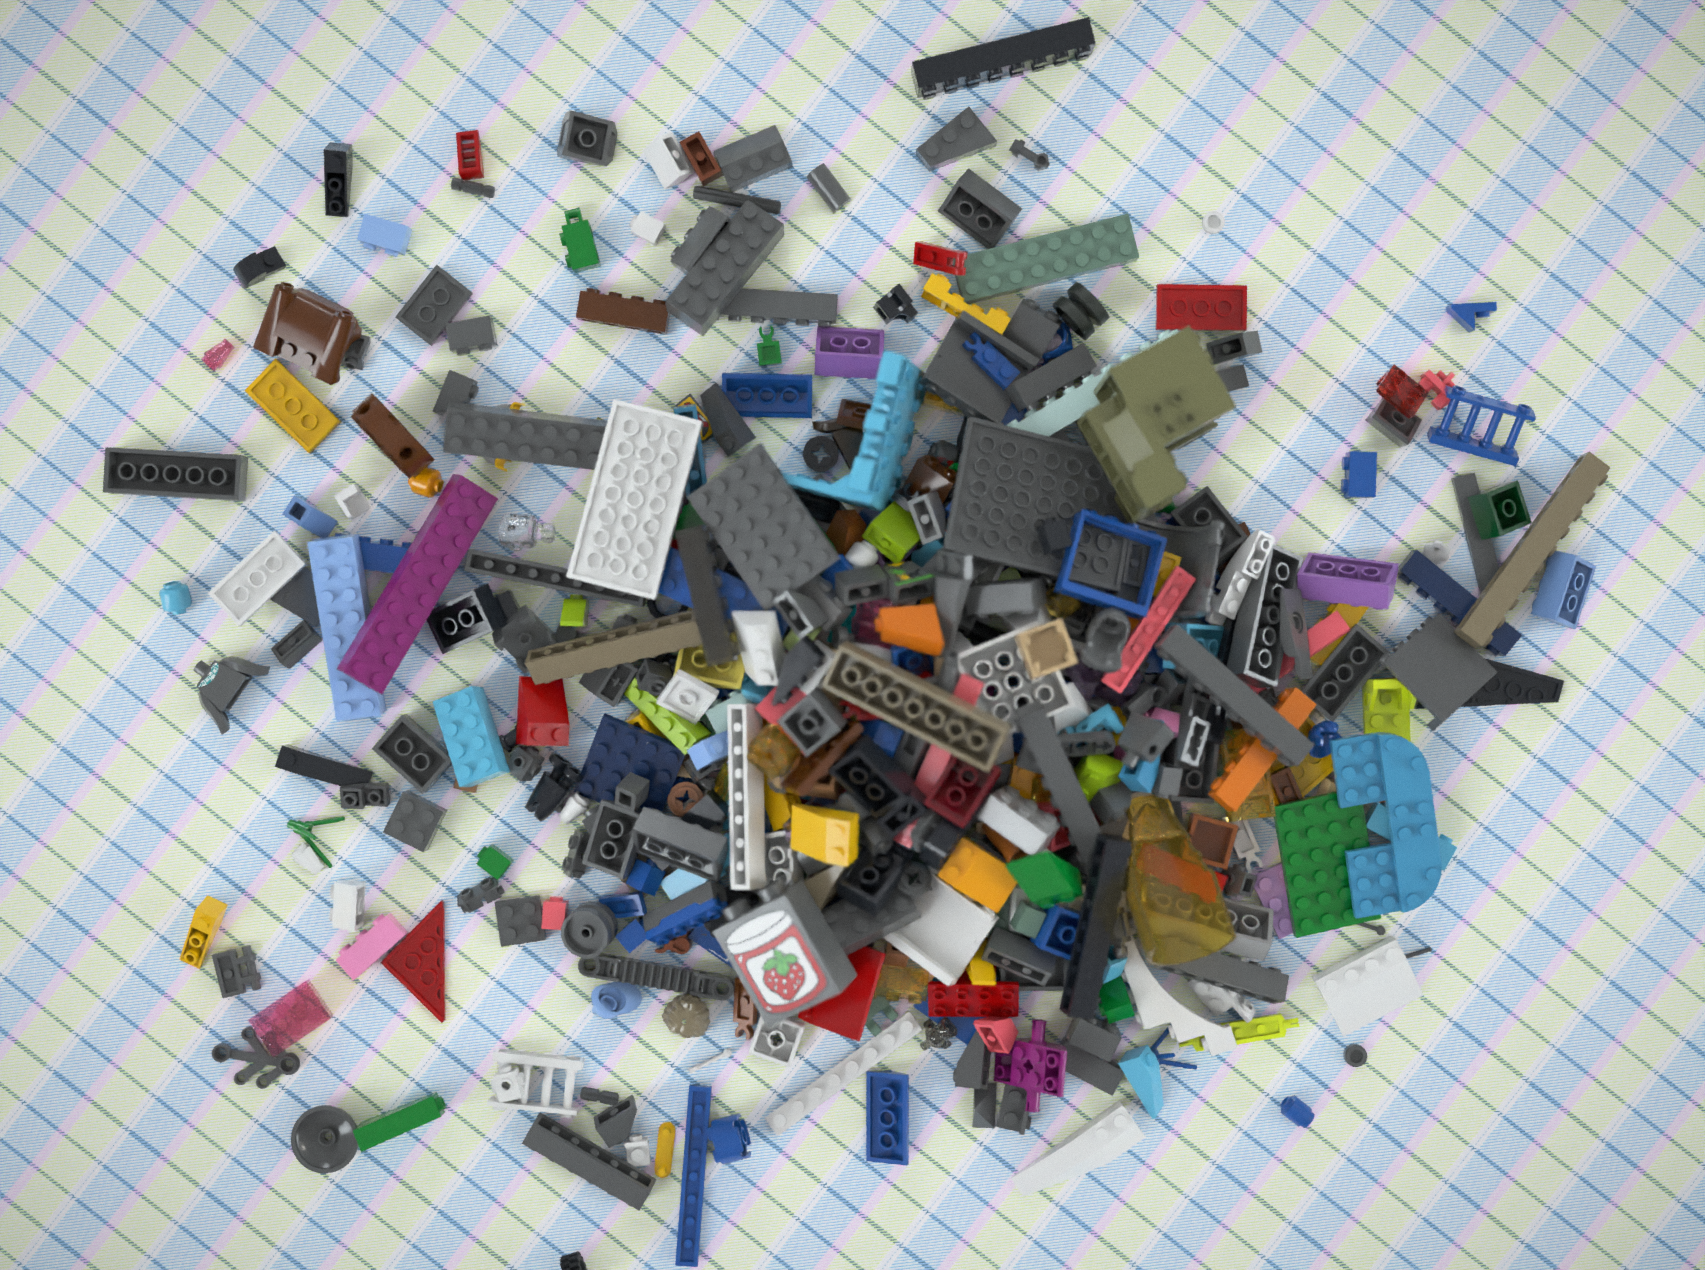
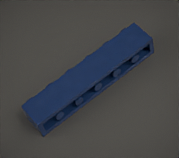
M1412 550L1399 565L1398 579L1407 586L1411 584L1415 587L1417 595L1424 600L1427 598L1434 603L1433 607L1441 614L1447 613L1452 617L1450 621L1456 626L1459 625L1477 600L1475 596L1418 550ZM1504 622L1500 628H1495L1491 634L1493 639L1485 649L1495 657L1497 655L1506 656L1522 635L1507 622Z

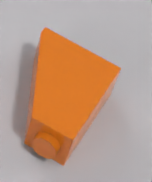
M935 604L880 608L878 618L874 620L875 631L880 634L881 641L934 656L941 655L944 642Z

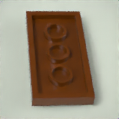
M846 719L848 722L810 755L805 756L782 781L780 786L785 791L800 797L809 794L814 788L813 784L829 772V767L834 761H838L845 754L844 750L860 738V733L864 728L858 722Z

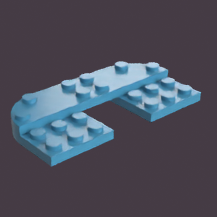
M1374 732L1329 740L1338 807L1345 808L1386 801L1391 843L1345 851L1353 916L1355 918H1362L1397 911L1405 913L1420 907L1435 892L1442 873L1430 772L1424 755L1412 742L1388 732Z

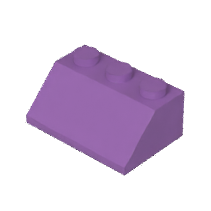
M817 326L814 375L876 379L884 351L885 330L844 327L825 328Z

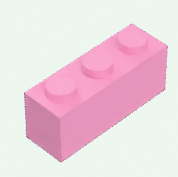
M391 913L386 916L383 914L378 916L372 922L374 927L369 931L366 929L361 931L355 937L358 940L352 946L348 943L338 952L341 956L336 961L352 980L358 978L408 934Z

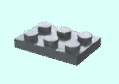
M436 264L395 318L432 346L446 329L445 324L451 323L473 293Z

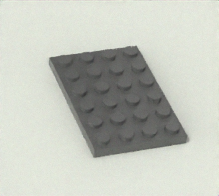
M762 443L748 451L687 497L765 611L774 607L773 601L788 589L796 591L840 559Z

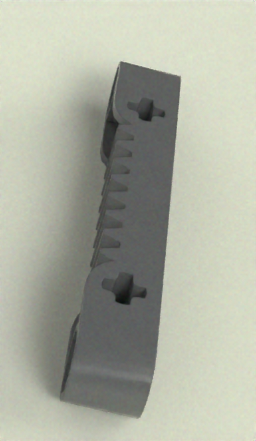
M600 953L592 958H581L578 962L579 972L583 976L630 983L632 985L638 984L639 986L655 987L657 989H665L666 991L672 990L674 992H682L720 1001L729 999L734 992L735 983L733 979L723 974ZM585 960H594L596 968L593 970L586 968ZM721 982L727 983L729 991L721 993L717 989V985Z

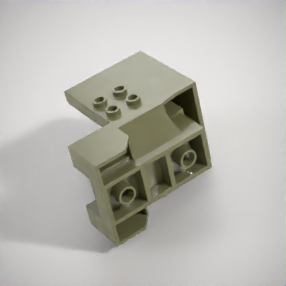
M1190 325L1110 368L1093 391L1100 404L1084 412L1077 422L1115 488L1114 500L1128 523L1136 524L1167 507L1174 501L1172 499L1174 496L1188 488L1185 474L1179 471L1174 464L1176 460L1172 451L1216 428L1218 424L1214 420L1237 407L1212 365L1211 355L1207 350L1204 351L1200 344L1201 340L1195 330L1192 331Z

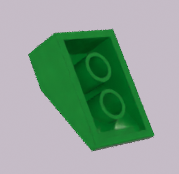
M1048 851L1006 863V868L1031 902L1039 905L1041 908H1052L1057 903L1072 902L1075 898L1083 896L1080 870Z

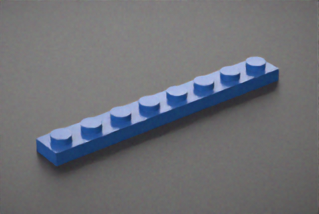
M689 1085L675 1266L698 1267L708 1144L707 1128H709L712 1086Z

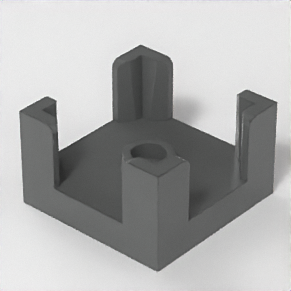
M526 604L506 621V626L492 633L494 645L501 651L507 650L516 659L518 668L524 673L528 672L525 661L529 650L558 643L556 634Z

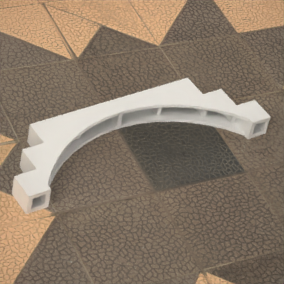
M1133 792L1131 805L1125 812V814L1129 815V819L1122 837L1132 842V848L1149 813L1156 810L1151 793ZM1122 891V899L1119 902L1118 908L1124 907L1125 912H1127L1125 891ZM1131 935L1132 940L1124 943L1128 949V959L1121 975L1124 982H1129L1131 990L1127 991L1131 1004L1136 1003L1138 1012L1134 1014L1138 1025L1143 1024L1144 1029L1147 1030L1171 1022V1025H1168V1030L1171 1038H1176L1178 1043L1204 1035L1205 1038H1202L1201 1042L1204 1051H1209L1211 1056L1238 1048L1229 1024L1221 1025L1198 1015L1177 1001L1160 985L1141 958Z

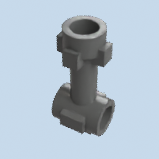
M1014 140L1009 149L1013 156L1017 158L1020 154L1032 161L1037 171L1048 169L1050 163L1047 154H1036L1024 147L1025 141Z

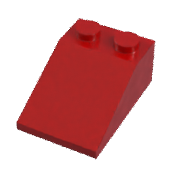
M519 676L516 744L526 746H569L570 723L563 678L554 680L551 683L535 685L531 676Z

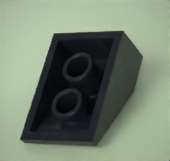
M893 841V845L888 851L880 852L873 856L866 845H864L857 854V858L837 880V895L876 917L889 900L914 853Z

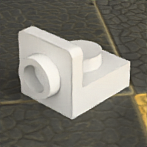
M632 1134L629 1138H626L624 1147L626 1148L627 1162L633 1166L650 1165L648 1136L643 1137L642 1134Z

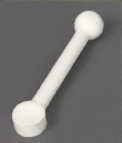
M727 1048L723 1053L688 1070L691 1074L723 1057H730L732 1051Z

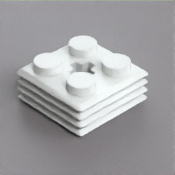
M760 1016L748 1053L786 1067H791L805 1028V1023L787 1018L768 1027L762 1016ZM779 1033L783 1040H778L777 1043H774L773 1038L770 1036Z

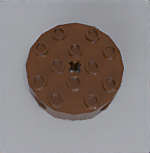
M373 393L352 410L353 414L350 417L409 479L412 476L416 478L435 460Z

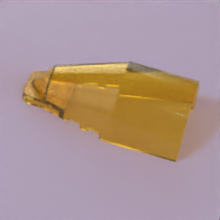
M1155 795L1133 798L1130 807L1127 809L1130 821L1128 840L1132 842V853L1127 864L1126 897L1146 960L1149 964L1157 966L1177 965L1209 956L1225 948L1237 937L1215 872L1212 868H1208L1201 858L1203 855L1200 850H1196L1189 839L1191 837L1174 814L1168 798H1160Z

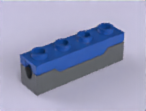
M709 881L642 915L646 940L655 942L657 945H665L671 939L683 936L687 931L699 928L705 922L721 917V914H723L721 910L728 906L725 885Z

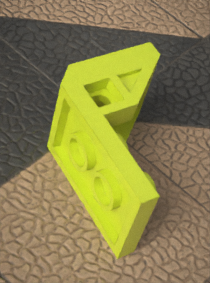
M1397 678L1368 679L1363 685L1364 734L1374 732L1393 733L1411 742L1410 709H1414L1416 698Z

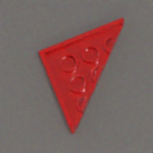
M443 900L380 962L441 1023L446 1020L445 902Z

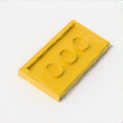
M276 358L244 390L310 454L342 422Z

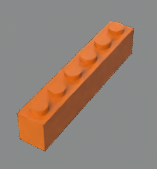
M1297 687L1284 689L1277 698L1279 701L1275 706L1271 707L1298 730L1317 704ZM1251 736L1248 742L1245 741L1240 745L1237 750L1238 755L1234 760L1231 759L1225 765V772L1210 785L1212 789L1208 795L1227 811H1237L1278 757L1273 751L1270 752L1263 748L1260 744L1261 740L1256 736Z

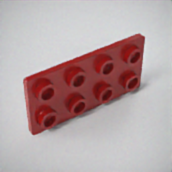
M993 965L996 979V965ZM966 969L955 985L947 986L942 981H929L928 1016L1018 1017L1019 982L973 985Z

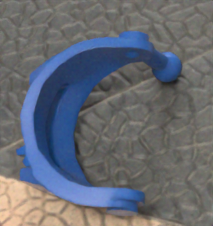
M1062 322L1056 332L1060 336L1062 343L1055 350L1043 354L1042 359H1044L1042 366L1047 364L1049 360L1057 358L1073 349L1070 327L1066 323Z

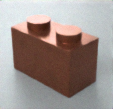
M700 131L680 141L681 148L703 187L723 176Z

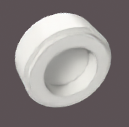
M1210 211L1203 217L1201 225L1206 233L1213 235L1219 233L1224 228L1225 219L1220 212Z

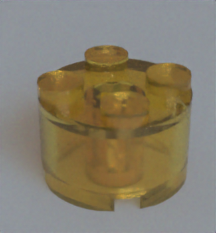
M772 723L765 725L749 743L746 756L749 763L753 764L771 779L783 775L799 758L802 752L779 723L777 725H771Z

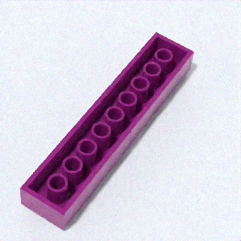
M452 475L342 658L337 670L371 690L383 694L496 504L497 497L462 475Z

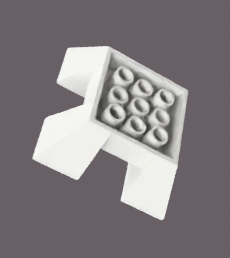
M1047 605L1041 606L1039 611H1033L1032 614L1019 615L1018 611L1008 616H1002L1009 633L975 648L961 632L956 633L953 652L959 654L958 682L961 675L965 673L985 683L975 706L1013 725L994 765L1014 758L1012 733L1018 731L1013 719L1017 718L1015 709H1018L1016 705L1018 698L1025 699L1027 704L1041 699L1056 734L1069 726H1074L1076 729L1082 720L1093 713L1079 680L1065 684L1060 670L1031 681L1029 679L1014 637L1019 633L1053 622ZM1000 655L1007 657L1009 661L1007 667L999 665L998 657ZM1008 677L1017 679V688L1013 689L1008 686ZM987 686L995 687L997 694L994 698L986 694Z

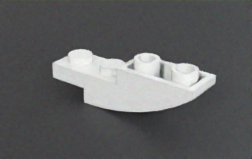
M1256 529L1245 540L1228 563L1216 586L1221 592L1213 611L1230 619H1235L1251 579L1258 580L1275 537Z

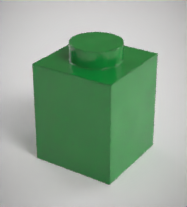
M492 844L488 848L486 846L482 848L477 855L479 861L476 864L499 880L514 859Z

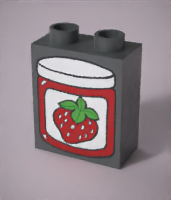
M777 879L757 892L761 901L751 906L746 897L732 902L721 910L726 920L713 931L768 1027L841 993L858 976L803 880L786 888L782 879Z

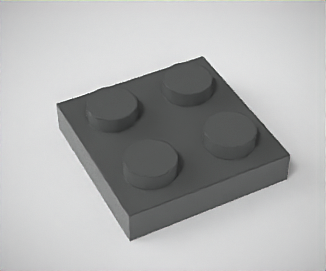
M540 895L494 902L501 947L546 940L545 929H541L543 912Z

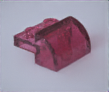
M889 598L857 604L856 615L852 617L851 634H854L855 640L891 650L893 644L881 641L879 632L875 631L874 620L878 618L880 608L902 607V604L894 605Z

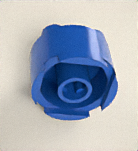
M740 1113L712 1120L711 1127L707 1128L708 1139L713 1141L715 1148L713 1150V1157L716 1163L721 1162L724 1165L751 1157V1151H747V1145L751 1144L745 1120H739L742 1116Z

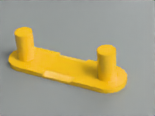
M671 1122L662 1123L658 1131L654 1172L660 1178L667 1177L671 1172L676 1131L675 1126Z

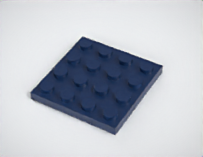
M604 713L580 773L584 778L576 784L573 792L579 791V795L598 803L602 799L615 801L616 786L631 772L650 780L648 798L640 808L646 807L663 812L668 795L671 792L686 755L671 741Z

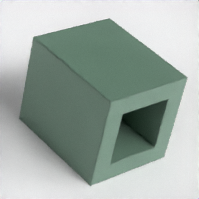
M1021 899L1010 925L1015 931L1036 938L1047 914L1039 905L1031 902V900L1027 902Z

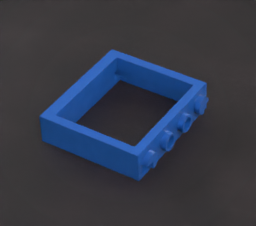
M1084 509L1075 513L1069 535L1072 546L1065 550L1054 592L1105 609L1110 607L1117 608L1126 616L1137 620L1147 617L1167 538L1156 534V531L1141 530L1138 525L1133 523L1123 524L1118 522L1119 519L1113 516L1103 517L1097 515L1095 510ZM1083 524L1151 547L1136 604L1068 581Z

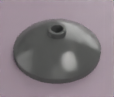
M332 1105L315 1106L304 1112L293 1126L291 1132L293 1153L305 1168L313 1172L327 1174L339 1171L351 1162L359 1146L353 1134V1130L357 1125L353 1118L341 1108ZM325 1133H331L332 1139H327Z

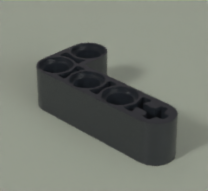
M989 793L964 829L944 818L926 841L920 859L939 872L951 856L952 850L976 822L978 814L991 794Z

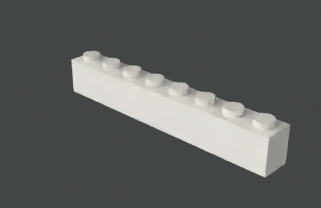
M727 704L731 889L739 890L759 889L766 886L762 716L755 710L758 704Z

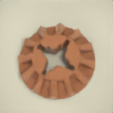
M679 782L672 787L670 794H668V806L675 815L682 817L703 798V793L697 785L691 782ZM687 790L689 798L695 801L688 802L685 809H683V801L676 797H683Z

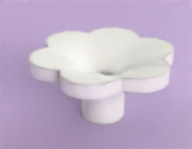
M1435 540L1433 543L1429 542L1424 545L1422 554L1433 563H1438L1439 561H1447L1449 559L1451 549L1449 546L1444 545L1443 542Z

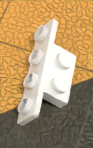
M1189 979L1187 982L1188 986L1215 1017L1233 1007L1247 1023L1252 1020L1256 1010L1253 1004L1242 994L1193 979Z

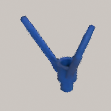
M1167 1027L1150 1047L1151 1051L1156 1055L1159 1064L1196 1070L1197 1065L1164 1060L1175 1057V1053H1158L1157 1047L1170 1033Z

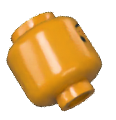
M429 467L416 478L413 476L410 479L408 478V484L412 492L428 498H432L437 493H440L444 486L441 473Z

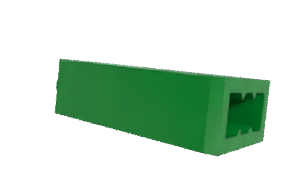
M434 1092L362 1121L353 1130L360 1151H365L442 1117L445 1113L444 1109H446L442 1096L439 1097L437 1092Z

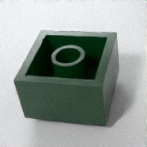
M1518 480L1499 484L1467 497L1481 540L1500 537L1532 523Z

